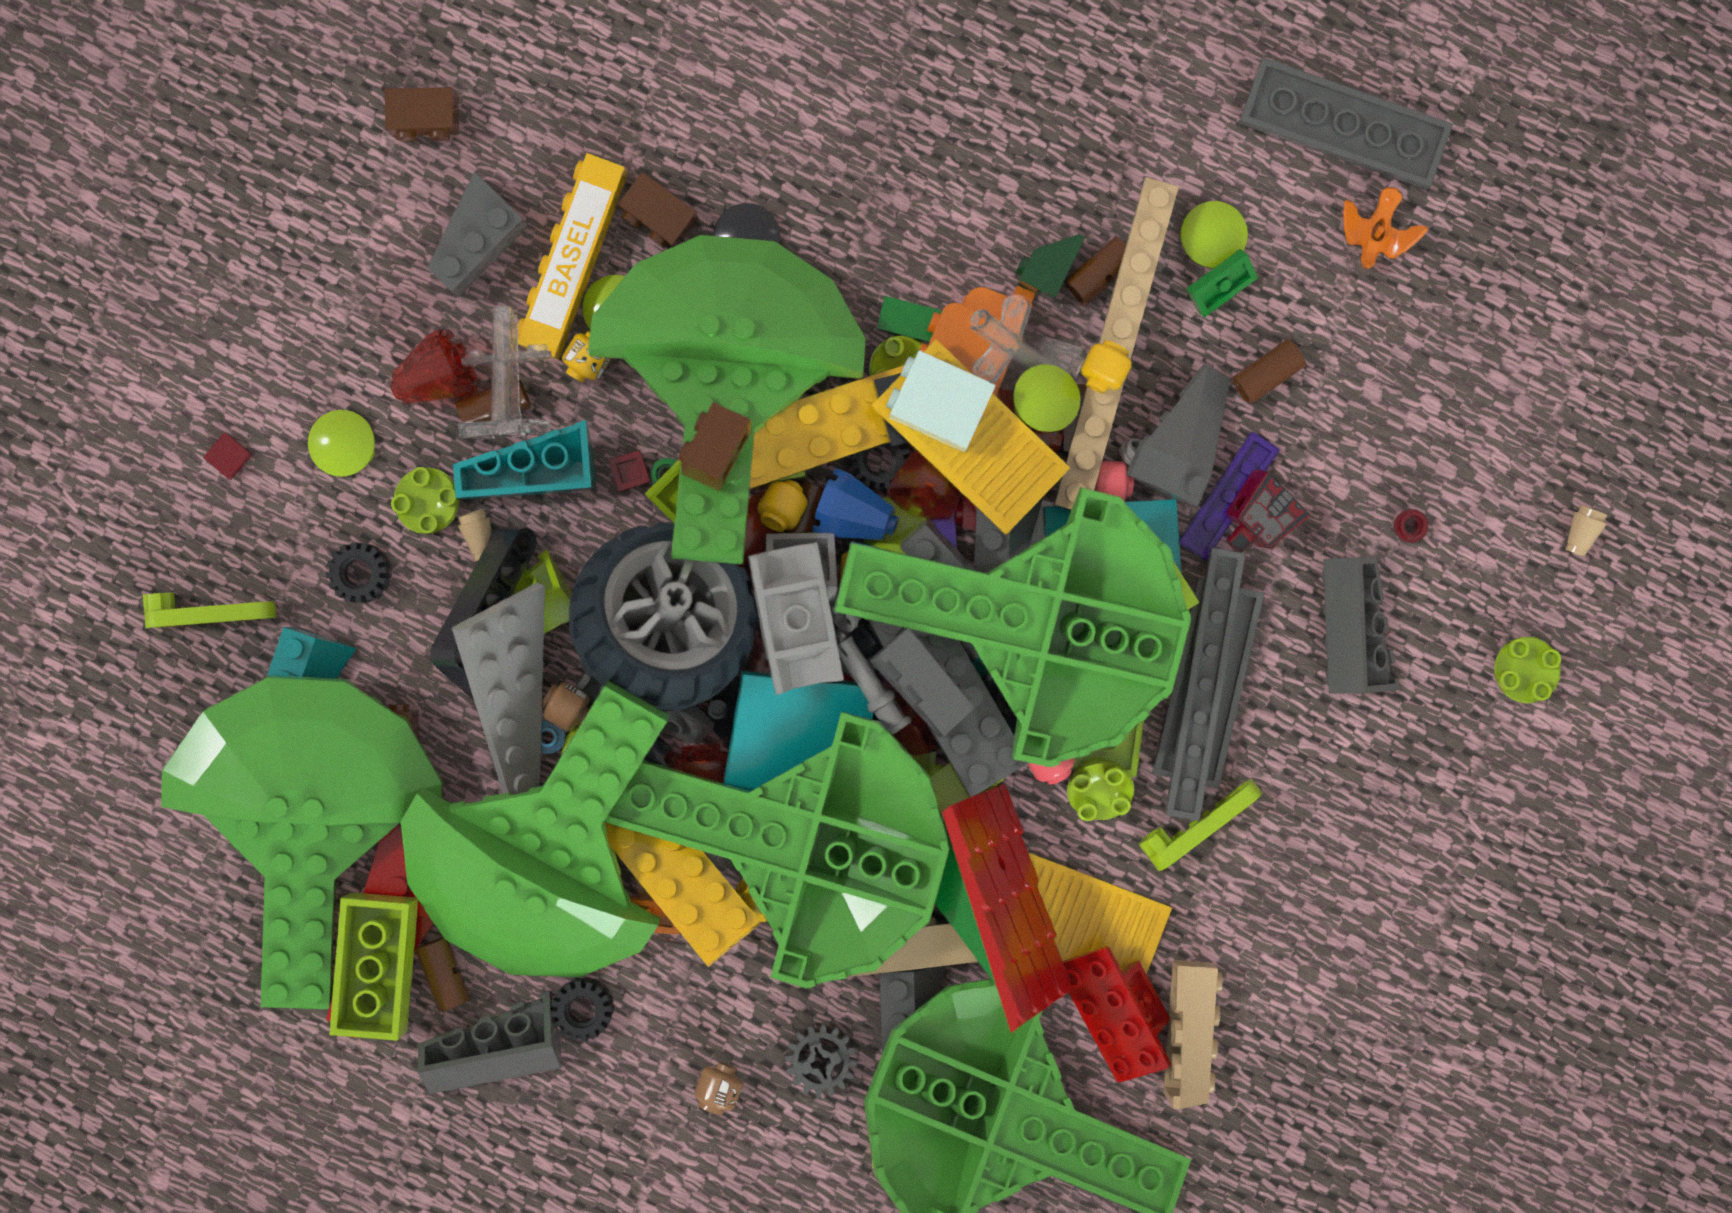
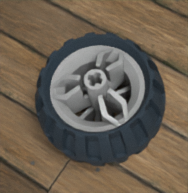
M659 522L650 528L645 525H639L622 532L616 538L603 544L590 557L581 570L572 591L569 605V632L573 649L577 651L581 660V666L590 679H596L603 687L609 681L657 709L675 711L686 709L708 700L723 690L739 673L753 646L757 624V605L755 598L751 596L752 582L744 567L740 568L738 564L672 559L675 523ZM649 583L655 602L642 584ZM695 603V607L693 608V610L687 611L690 604ZM636 623H641L637 631L631 632ZM671 633H673L686 652L678 653Z

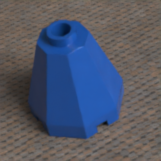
M835 468L832 474L837 477V480L829 479L825 485L815 514V519L820 520L821 524L820 527L813 525L812 532L834 534V539L884 541L887 534L893 536L899 521V517L894 515L896 509L850 473Z

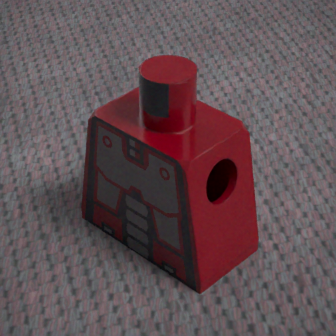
M1254 469L1226 511V516L1237 526L1226 539V542L1235 551L1240 553L1251 542L1257 546L1269 549L1304 522L1310 514L1269 472Z

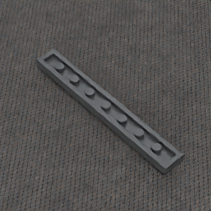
M1210 548L1164 812L1168 816L1200 821L1246 553Z

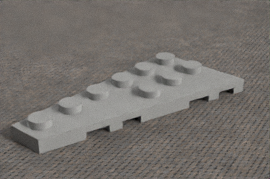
M535 583L452 627L502 792H510L511 795L528 792L530 788L540 787L545 586L540 583Z

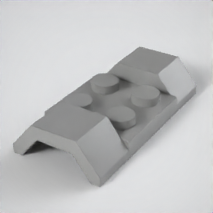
M818 543L794 545L748 556L766 657L769 661L775 694H782L794 688L816 683L844 680Z

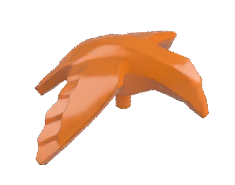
M1385 187L1381 191L1377 208L1370 219L1362 218L1352 201L1346 200L1344 202L1343 219L1346 240L1349 245L1362 246L1361 265L1364 269L1368 270L1374 266L1380 252L1384 253L1388 258H1396L1410 249L1428 231V227L1423 225L1411 226L1407 230H1397L1391 227L1393 213L1403 198L1402 193L1395 187Z

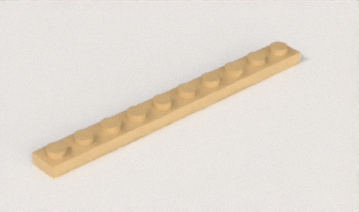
M1147 177L1143 182L1099 343L1102 344L1105 340H1109L1121 345L1129 351L1128 357L1130 359L1179 186ZM1123 385L1116 391L1106 389L1104 394L1093 391L1086 386L1065 462L1070 469L1061 477L1054 506L1072 510L1080 487L1090 490L1095 489Z

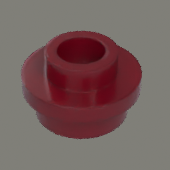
M1404 510L1395 518V534L1404 542L1420 541L1427 534L1428 520L1418 510ZM1409 519L1413 520L1416 524L1413 532H1408L1405 528V523Z

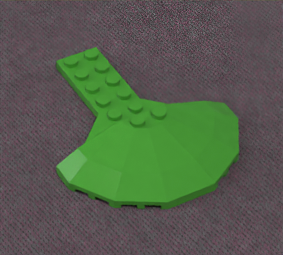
M707 235L697 236L636 263L592 315L588 347L589 356L624 359L632 369L634 368L645 380L647 386L663 403L665 402L676 414V418L684 426L683 445L687 440L690 442L693 440L697 432L694 430L695 423L702 411L708 412L712 402L751 419V434L721 491H717L683 475L682 468L680 467L672 559L743 564L754 434L764 427L765 422L779 411L783 412L801 398L806 390L815 383L819 384L826 377L836 376L863 379L866 338L834 281L775 241Z
M1082 487L1079 488L1066 525L988 573L850 542L834 609L835 612L972 643L1017 717L1012 758L1046 767H1053L1059 765L1060 762L1078 756L1083 757L1089 755L1090 752L1108 746L1113 747L1121 744L1126 739L1125 736L1140 721L1143 722L1150 715L1149 712L1163 698L1166 699L1172 693L1191 622V616L1182 594L1181 582L1177 577L1173 564L1171 549L1153 533L1149 526L1120 497Z
M269 675L250 687L242 689L225 700L206 708L162 770L161 807L204 815L265 877L260 1007L329 1009L332 993L336 878L401 823L420 787L442 798L443 779L427 756L426 749L420 744L409 720L381 704L382 702L374 696L371 697L355 687V684L348 679Z
M607 681L543 786L530 788L528 792L514 795L508 792L484 797L482 801L465 804V801L450 803L420 787L401 820L407 884L446 941L510 975L582 977L642 951L658 927L660 918L631 902L628 891H625L620 877L621 870L614 849L611 850L606 836L608 831L604 820L667 723L669 715Z
M845 711L841 712L832 746L752 791L643 760L604 820V822L731 859L737 872L740 871L749 887L748 891L761 914H764L773 930L772 933L779 944L770 978L806 989L820 983L845 979L851 975L876 971L890 956L905 945L913 935L928 924L933 913L951 847L930 775L880 721Z
M991 978L946 986L893 1028L864 1100L874 1176L900 1213H976L978 1209L994 1201H1001L1021 1191L1020 1188L1035 1181H1041L1049 1176L1056 1177L1140 1213H1173L1191 1159L1074 1110L1071 1099L1067 1097L1060 1080L1062 1077L1052 1052H1049L1043 1037L1044 1031L1039 1021L1042 1012L1011 1033L997 987Z

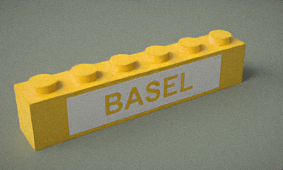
M586 153L584 161H578L573 174V179L576 180L572 193L567 192L562 203L561 210L565 212L560 224L556 223L551 232L550 243H553L549 256L544 255L539 265L538 274L541 277L538 286L531 288L526 304L530 306L525 319L521 318L515 330V337H518L516 343L519 346L552 359L560 360L628 176L624 166Z

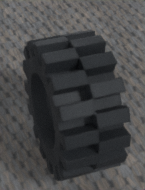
M886 443L850 455L852 473L857 480L871 490L885 491L890 488L892 489L902 482L910 467L909 449L906 444L890 448V444ZM882 447L891 452L893 465L890 470L885 473H876L868 467L867 456L871 450Z
M353 542L349 545H342L339 547V551L332 553L333 559L328 561L326 565L330 567L329 572H326V578H330L331 583L328 584L330 589H334L336 591L335 595L339 598H344V601L356 603L370 602L383 595V590H387L389 587L387 583L392 578V573H389L391 564L386 560L385 557L387 556L385 553L379 551L378 547L367 543ZM361 559L369 564L371 577L366 584L356 586L348 579L347 570L353 561Z
M584 977L583 979L575 978L571 982H567L552 1001L551 1018L554 1017L555 1019L553 1023L555 1028L559 1027L561 1029L560 1034L562 1036L566 1034L571 1036L569 1040L572 1041L581 1039V1042H586L589 1038H592V1040L597 1038L607 1028L614 1013L612 1005L614 1000L612 995L608 994L609 989L606 986H601L600 981L596 979L595 981L590 980V977ZM577 997L589 998L595 1005L594 1017L588 1021L575 1019L570 1011L571 1002Z

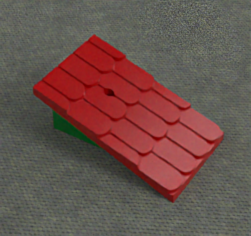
M1004 783L952 804L942 812L951 847L935 904L996 985L1009 1029L1012 1033L1070 992L1071 981L1054 941L1057 934L1037 887V873L1021 836L1024 833V829Z

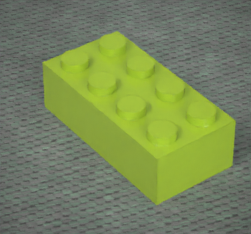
M351 892L341 898L329 1035L398 1041L407 1033L418 909L417 898Z

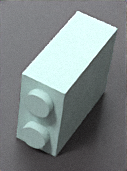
M919 350L915 359L910 356L908 357L902 370L901 376L906 378L902 389L894 388L886 406L892 409L889 418L965 453L996 385Z

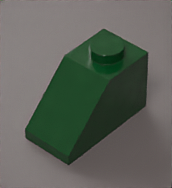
M1078 234L1034 249L1030 258L1024 255L1015 274L1021 276L1017 285L1053 302L1085 236Z

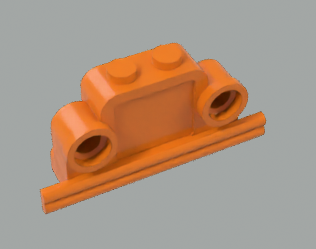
M1016 286L1014 294L1010 298L985 287L975 288L965 296L961 304L950 303L944 307L941 314L934 312L927 329L933 335L929 345L922 343L919 350L924 352L937 339L973 375L996 385L992 392L996 396L1033 304L1031 303L1035 293Z

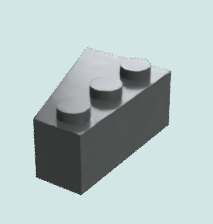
M474 171L427 268L454 294L460 297L529 225Z
M907 628L895 636L869 661L938 737H944L974 709V706L969 702L973 698L961 684L955 685L947 675L949 673L947 668L937 658H933L920 638Z

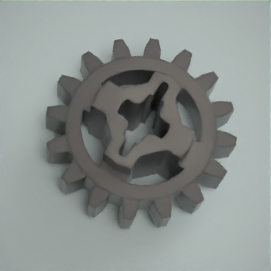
M822 1022L818 1030L810 1023L808 1024V1033L805 1034L799 1029L796 1032L799 1041L790 1040L788 1043V1047L794 1052L785 1053V1061L792 1062L786 1068V1073L796 1074L792 1084L796 1086L802 1082L804 1084V1094H807L812 1088L815 1089L816 1097L820 1098L822 1090L827 1089L829 1095L833 1096L834 1086L837 1085L844 1090L846 1088L844 1078H854V1072L849 1067L857 1066L858 1059L850 1057V1055L856 1052V1046H847L850 1035L846 1033L840 1037L838 1035V1025H835L830 1031L827 1030L826 1022ZM822 1038L831 1040L837 1045L832 1047L824 1043ZM809 1042L810 1051L808 1055L802 1056L799 1059L801 1049ZM817 1048L822 1057L827 1058L826 1072L819 1061L814 1062L816 1060ZM844 1060L839 1073L833 1076L832 1070L834 1066ZM811 1073V1074H813V1075L819 1077L820 1080H815V1079H813V1078H810V1077L807 1076L806 1074Z

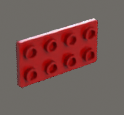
M1108 946L1063 961L1071 981V988L1068 993L1115 1080L1120 1083L1168 1069L1171 1061L1157 1034L1171 1019L1140 961L1128 964L1121 970Z

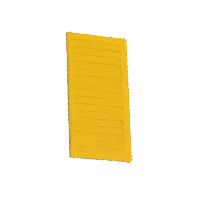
M937 339L924 351L926 354L972 374ZM900 376L871 405L1005 535L1010 534L1011 529L1070 469L1058 455L993 393L965 453L889 418L892 409L886 407L894 388L902 389L906 380L905 377Z
M1029 853L1038 876V890L1057 934L1054 941L1062 961L1108 946L1121 970L1128 964L1140 961L1147 974L1172 907Z

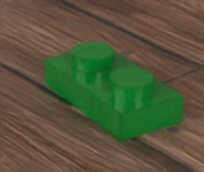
M1239 249L1186 289L1196 310L1205 318L1258 279V276L1248 254Z

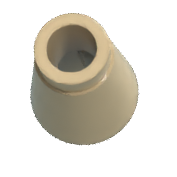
M1581 505L1578 512L1574 511L1567 541L1568 544L1565 550L1585 557L1587 551H1589L1607 525L1604 523L1607 514Z
M485 509L458 516L460 520L458 527L472 555H474L475 561L479 560L492 536L490 516H486Z

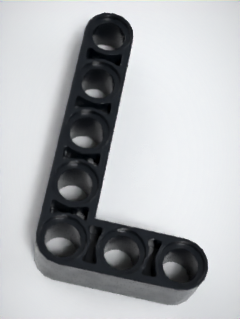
M499 527L493 532L430 650V658L433 665L473 701L474 698L452 627L511 597L536 548L537 539L535 533L530 528Z

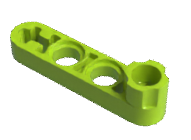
M174 592L143 595L145 628L277 618L276 601L176 609Z
M1249 779L1217 802L1214 810L1211 812L1207 810L1201 814L1200 821L1194 820L1188 824L1190 828L1185 832L1180 830L1170 837L1164 828L1160 826L1147 834L1138 845L1158 871H1162L1254 803L1263 793L1253 779Z

